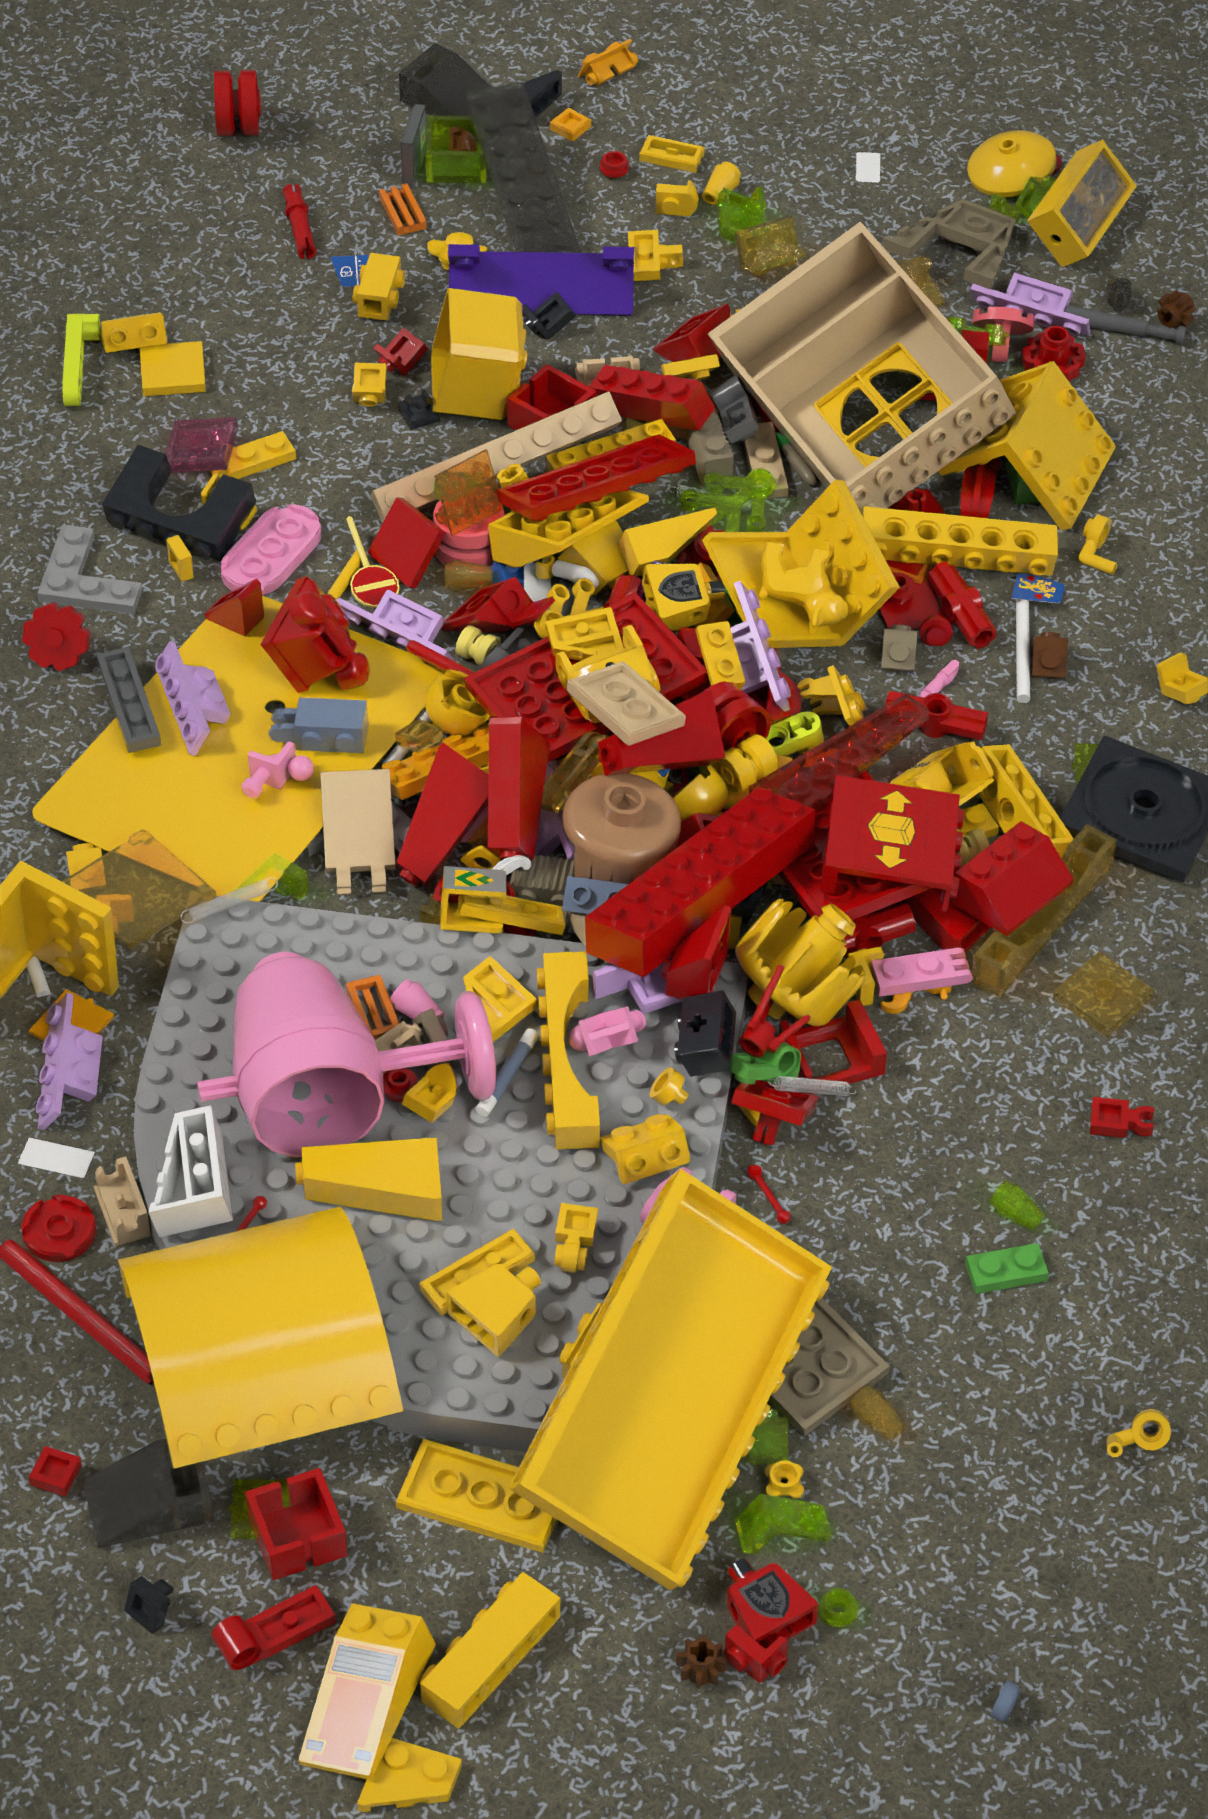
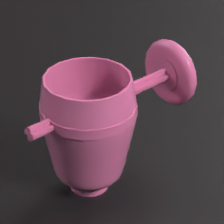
M293 952L274 953L259 961L238 988L234 1009L233 1076L198 1081L199 1100L203 1102L237 1096L257 1140L276 1153L291 1157H302L301 1147L355 1143L366 1136L380 1119L384 1104L383 1071L460 1059L464 1078L470 1093L480 1101L489 1099L496 1088V1062L487 1014L482 1000L474 992L465 991L459 995L455 1003L457 1039L378 1052L374 1038L338 979L326 966ZM295 1082H306L311 1087V1094L306 1100H296L292 1097ZM325 1093L330 1096L334 1104L326 1100ZM287 1112H300L304 1118L303 1123L297 1122ZM329 1115L322 1126L318 1128V1121L322 1117Z

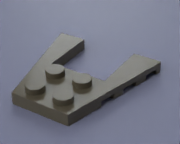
M962 199L937 211V216L934 218L926 216L920 219L918 226L910 229V227L906 226L899 229L897 236L893 238L889 236L883 237L882 246L886 251L907 259L934 234L944 237L949 242L971 247L974 251L981 254L965 268L963 280L991 290L1014 232L1016 219Z

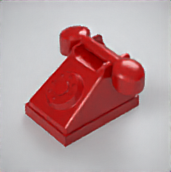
M307 576L296 579L260 644L297 693L307 691L311 684L335 672L337 682L343 690L363 686L368 681L370 675V665L367 657L360 652L356 653L354 651L357 642L350 638L348 631L350 621L341 605L331 594H324L315 580L309 579Z

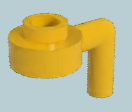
M1097 514L1094 519L1089 518L1084 527L1083 536L1086 537V543L1078 559L1084 565L1113 575L1117 568V563L1094 554L1106 541L1112 522L1110 518Z
M1155 1409L1141 1411L1133 1419L1131 1428L1110 1434L1107 1437V1453L1111 1457H1119L1123 1451L1122 1447L1133 1443L1146 1450L1162 1448L1167 1444L1171 1435L1168 1418L1162 1412ZM1147 1422H1155L1158 1425V1430L1154 1434H1148L1144 1431L1143 1427Z

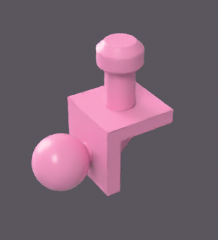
M289 741L279 754L265 756L250 751L248 754L250 778L245 779L241 787L246 796L257 798L263 791V784L281 789L290 776L297 781L309 779L313 774L314 765L308 757L296 756L295 744Z
M628 1006L606 1011L580 1020L579 1025L571 1029L568 1040L573 1049L580 1052L588 1051V1055L592 1056L611 1048L638 1042L636 1032L642 1031L645 1028L646 1018L639 1010L629 1011Z

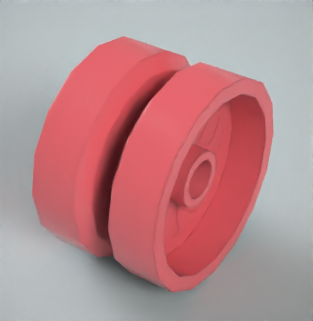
M472 490L457 491L442 498L436 504L433 511V523L446 533L435 552L438 560L453 570L464 572L481 571L491 567L494 560L488 524L505 516L501 503L486 493Z

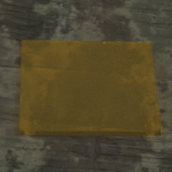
M145 829L137 831L128 837V841L61 881L111 907L114 935L129 949H132L181 918V914L184 916L189 913L188 909L214 900L216 897V891Z

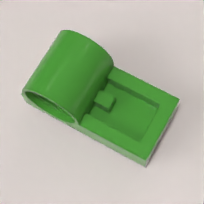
M785 1042L778 1047L775 1053L767 1050L762 1057H754L748 1053H733L732 1068L729 1071L734 1073V1078L742 1083L755 1084L756 1080H763L775 1084L774 1080H776V1084H778L776 1079L778 1076L798 1077L801 1054L798 1049Z

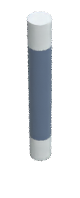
M527 1029L497 1074L494 1093L489 1099L480 1101L475 1110L480 1116L488 1117L536 1043L539 1034L535 1030Z

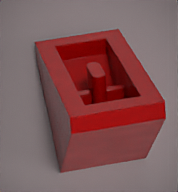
M255 578L224 594L203 615L211 622L246 636L264 618L261 582Z

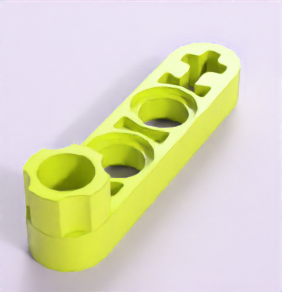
M67 314L62 386L64 406H81L85 341H100L99 314Z
M806 711L771 725L766 739L769 741L775 737L783 738L785 741L781 745L772 747L776 755L784 756L795 752L802 754V751H821L822 745L825 744L819 716L813 712ZM708 765L698 766L699 772L704 778L710 774L705 769Z

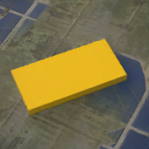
M424 1438L396 1500V1508L541 1553H544L557 1521L556 1518L510 1490L511 1482L519 1467Z

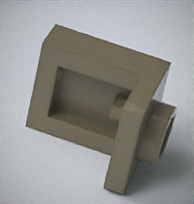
M892 625L891 629H884L881 670L914 673L918 631H911V627L906 625Z
M433 1008L420 1013L412 1020L413 1024H417L423 1032V1035L420 1037L423 1044L448 1040L446 1037L448 1035L447 1025L440 1015L436 1016ZM441 1062L425 1064L423 1067L426 1070Z

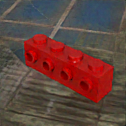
M604 365L589 386L597 391V396L610 392L620 417L647 422L662 419L666 425L699 431L715 409L713 402L706 392V387L701 381L696 379L690 380L672 375L627 369L623 366Z

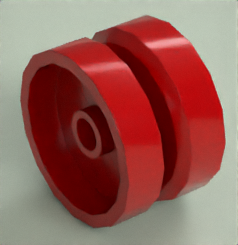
M229 70L214 71L217 136H233L236 129V118L238 117L240 118V129L244 136H259L261 92L258 89L257 71L241 70L238 75V89H234L233 75Z
M722 681L705 690H712L724 752L732 747L736 748L739 743L754 734L761 735L767 739L771 726L769 712L753 698H750L735 683Z

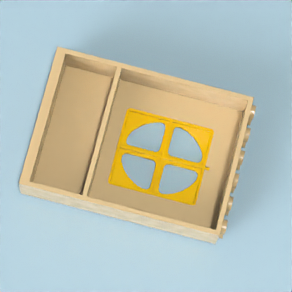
M861 221L708 333L729 370L734 376H739L748 393L756 399L782 435L788 439L823 485L827 488L834 480H844L861 514L864 506L887 509L895 502L900 501L908 491H912L921 483L926 482L937 471L953 462L959 455L979 443L985 436L1017 414L997 375ZM894 371L910 373L922 379L921 383L892 404L887 403L870 383L871 379L876 375ZM861 390L878 409L879 413L847 436L843 433L841 424L843 407L848 397L854 391ZM927 393H934L937 400V416L915 432H912L900 418L901 412ZM886 424L891 425L903 439L881 457L867 455L856 449L860 442Z

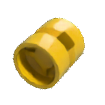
M757 734L742 741L736 748L728 749L725 751L726 758L713 763L714 768L726 782L728 792L736 796L753 787L756 782L760 783L777 773L779 769L778 758L773 747L764 737Z

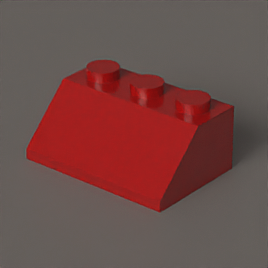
M1020 821L955 872L954 877H959L957 897L952 899V904L1008 937L1073 884L1074 878L1050 838Z

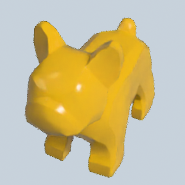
M772 542L767 543L761 560L763 572L762 588L759 593L761 599L769 596L773 599L794 602L803 606L809 617L810 634H815L822 626L837 624L841 619L847 617V602L831 589L828 577L824 571V567L827 566L829 561V551L814 549L807 567L786 571L780 561L784 545Z

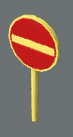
M349 516L347 517V523L364 566L352 577L350 583L351 593L356 601L363 606L377 608L387 589L398 594L399 582L394 573L389 569L369 564L353 518Z

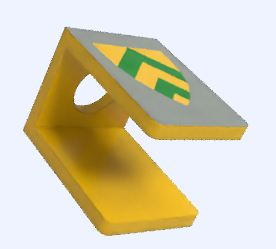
M444 866L440 929L502 933L503 923L459 915V903H448L449 894L506 897V871Z

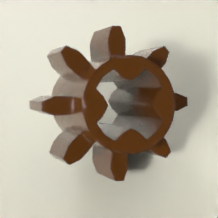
M1175 290L1171 294L1166 293L1158 300L1161 305L1156 310L1158 319L1165 327L1178 329L1179 326L1187 327L1194 320L1191 314L1196 308L1194 301L1188 294Z
M706 1635L694 1641L686 1639L685 1652H678L676 1655V1665L682 1667L680 1679L682 1681L689 1679L695 1683L697 1689H700L702 1684L709 1682L717 1685L718 1672L726 1671L727 1663L726 1658L720 1657L722 1655V1644L714 1645L713 1642L707 1639Z

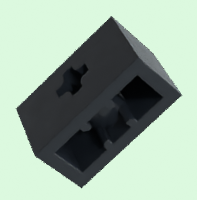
M724 990L683 998L682 1011L677 1016L679 1040L674 1045V1052L677 1062L683 1064L690 1077L727 1071L732 1068L737 1012Z

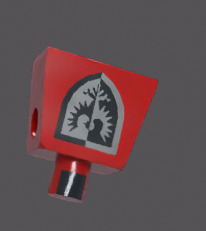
M743 1558L733 1563L728 1569V1575L734 1581V1584L728 1588L727 1608L735 1625L737 1624L765 1649L781 1635L788 1640L817 1624L819 1604L778 1564L770 1563L755 1571L749 1561Z

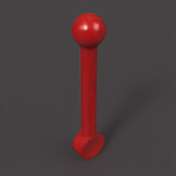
M758 1165L749 1166L747 1170L748 1178L757 1182L776 1211L777 1221L781 1224H787L791 1219V1215L787 1210H783L763 1180L761 1167Z
M256 1196L253 1199V1207L236 1231L247 1229L259 1210L266 1208L267 1199L264 1196Z

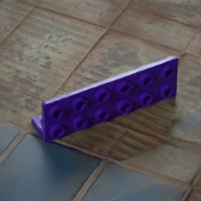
M448 244L449 288L516 297L522 306L527 304L533 311L554 293L558 292L576 315H633L634 247L603 246V253L480 251L479 244Z

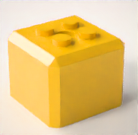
M447 288L431 352L433 412L502 420L507 417V398L520 387L521 370L525 369L527 362V350H524L526 329H523L522 304L516 297Z

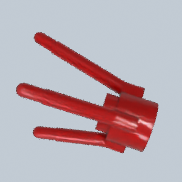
M783 965L777 966L753 1017L738 1040L741 1048L751 1056L762 1057L767 1050L775 1053L785 1040L811 1019L809 1015H804L777 1037H774L775 1028L773 1025L765 1020L773 1005V1000L770 998L784 970Z

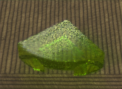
M992 194L990 210L1015 218L1016 224H1018V209L1007 203L1006 198L1003 196Z

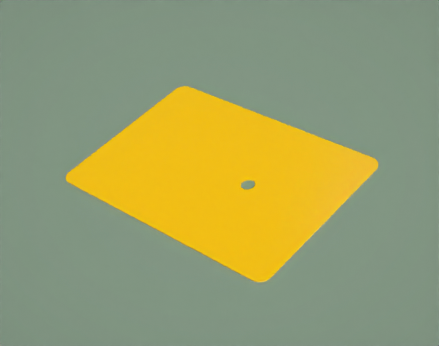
M262 595L264 618L246 636L206 619L178 649L183 664L195 667L203 666L213 670L231 713L225 724L206 721L210 732L196 756L190 755L159 675L156 673L143 688L160 734L161 746L128 753L119 724L115 718L34 806L32 811L33 817L41 824L86 843H93L96 847H101L105 851L212 896L221 897L253 883L255 884L258 881H266V879L268 881L267 890L269 891V887L271 890L323 828L320 772L372 770L425 708L426 694L431 683L439 673L443 675L445 671L407 651L348 629L350 638L357 642L354 651L364 654L368 659L370 665L368 681L363 686L343 690L337 682L335 672L311 684L307 691L297 693L260 645L283 605L281 602ZM299 697L367 700L369 725L364 753L296 750V743H294L296 756H306L312 761L314 765L312 776L305 781H297L290 776L281 789L263 784V791L257 798H251L244 794L241 785L245 779L250 778L249 752L254 751L265 756L279 754L287 744L275 742L268 735L271 725H274L271 720L273 713H269L265 709L269 702L280 701L284 703L285 708L297 709ZM265 892L263 895L259 893L260 896L250 899V901L260 902L267 893Z

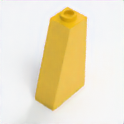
M437 1137L301 1147L302 1162L295 1163L296 1185H304L305 1200L433 1221L443 1220Z

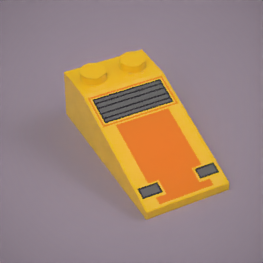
M351 1604L334 1639L298 1761L300 1765L368 1780L373 1779L436 1646L422 1616Z

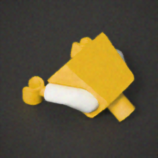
M615 520L569 546L558 557L559 560L555 561L553 555L542 558V563H535L536 576L541 579H550L556 576L574 583L580 578H587L594 584L595 591L592 595L595 596L609 588L613 590L615 581L620 575H630L618 545L623 535L618 522Z

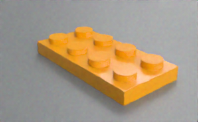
M489 722L472 730L473 734L466 736L452 735L442 740L443 743L477 767H482L489 763ZM440 745L433 748H420L415 750L412 756L402 761L392 760L382 765V769H390L392 795L403 800L423 791Z

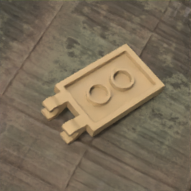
M390 769L320 772L326 873H336L337 895H351L350 872L371 871L372 893H386L385 870H395Z

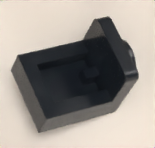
M558 292L554 293L535 311L527 304L522 306V310L527 315V318L524 319L526 325L535 335L540 331L547 339L552 338L576 317V314Z

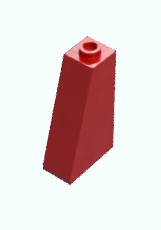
M712 690L702 692L674 705L686 715L685 726L630 746L624 743L616 734L599 741V759L603 765L604 775L706 766L726 758Z
M523 717L490 718L488 849L500 861L516 855H522L529 860H534L550 743Z
M443 742L438 747L397 859V867L401 870L399 876L414 887L418 883L425 888L429 885L488 805V774Z
M933 888L899 902L900 904L909 905L913 912L914 920L942 950L963 948L966 952L991 928L989 925L953 905V898L949 899L947 912L941 911L942 903L940 902L942 889Z

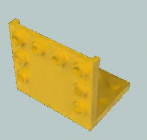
M1052 361L1000 379L1017 414L938 472L941 476L952 472L960 473L970 466L976 464L984 465L994 458L1005 455L1060 530L1064 531L1072 528L1116 445L1080 398L1076 389L1072 387L1056 363Z
M834 480L787 532H709L702 539L709 557L713 561L723 585L727 589L743 622L747 620L734 583L741 581L748 590L753 589L760 602V608L756 609L759 619L763 618L771 635V637L767 638L769 648L843 646L900 588L844 480ZM772 542L784 545L780 561L786 571L807 567L814 549L829 551L830 557L827 566L824 567V571L828 577L831 589L846 600L848 605L847 617L841 619L837 624L822 626L815 634H810L809 617L803 606L794 602L773 599L769 596L761 599L759 597L763 581L761 560L767 543Z
M20 860L0 885V999L27 967L33 956L53 966L61 975L66 977L72 976L78 979L94 992L101 991L112 996L119 988L112 908Z

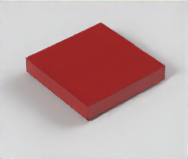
M396 497L367 553L393 572L409 588H416L446 533L404 498Z

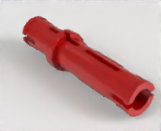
M288 184L283 188L282 194L286 203L285 215L291 223L297 255L299 258L304 259L303 250H305L307 259L313 258L317 253V249L314 245L308 220V205L303 200L300 185H294V192L292 184Z

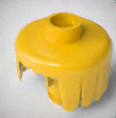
M778 899L769 906L736 945V958L742 969L754 982L747 990V994L759 1005L777 966L783 965L784 970L770 998L773 1000V1005L768 1015L775 1019H780L787 1011L797 1019H801L804 1015H809L811 1019L806 1024L812 1026L826 1025L862 986L866 979V973H864L862 965L854 969L856 959L853 956L848 957L838 966L847 952L844 938L847 934L853 936L856 925L840 908L829 904L821 908L823 914L820 917L814 915L799 928L806 918V912L801 908H796L788 913L793 903L789 901L783 902L784 899Z

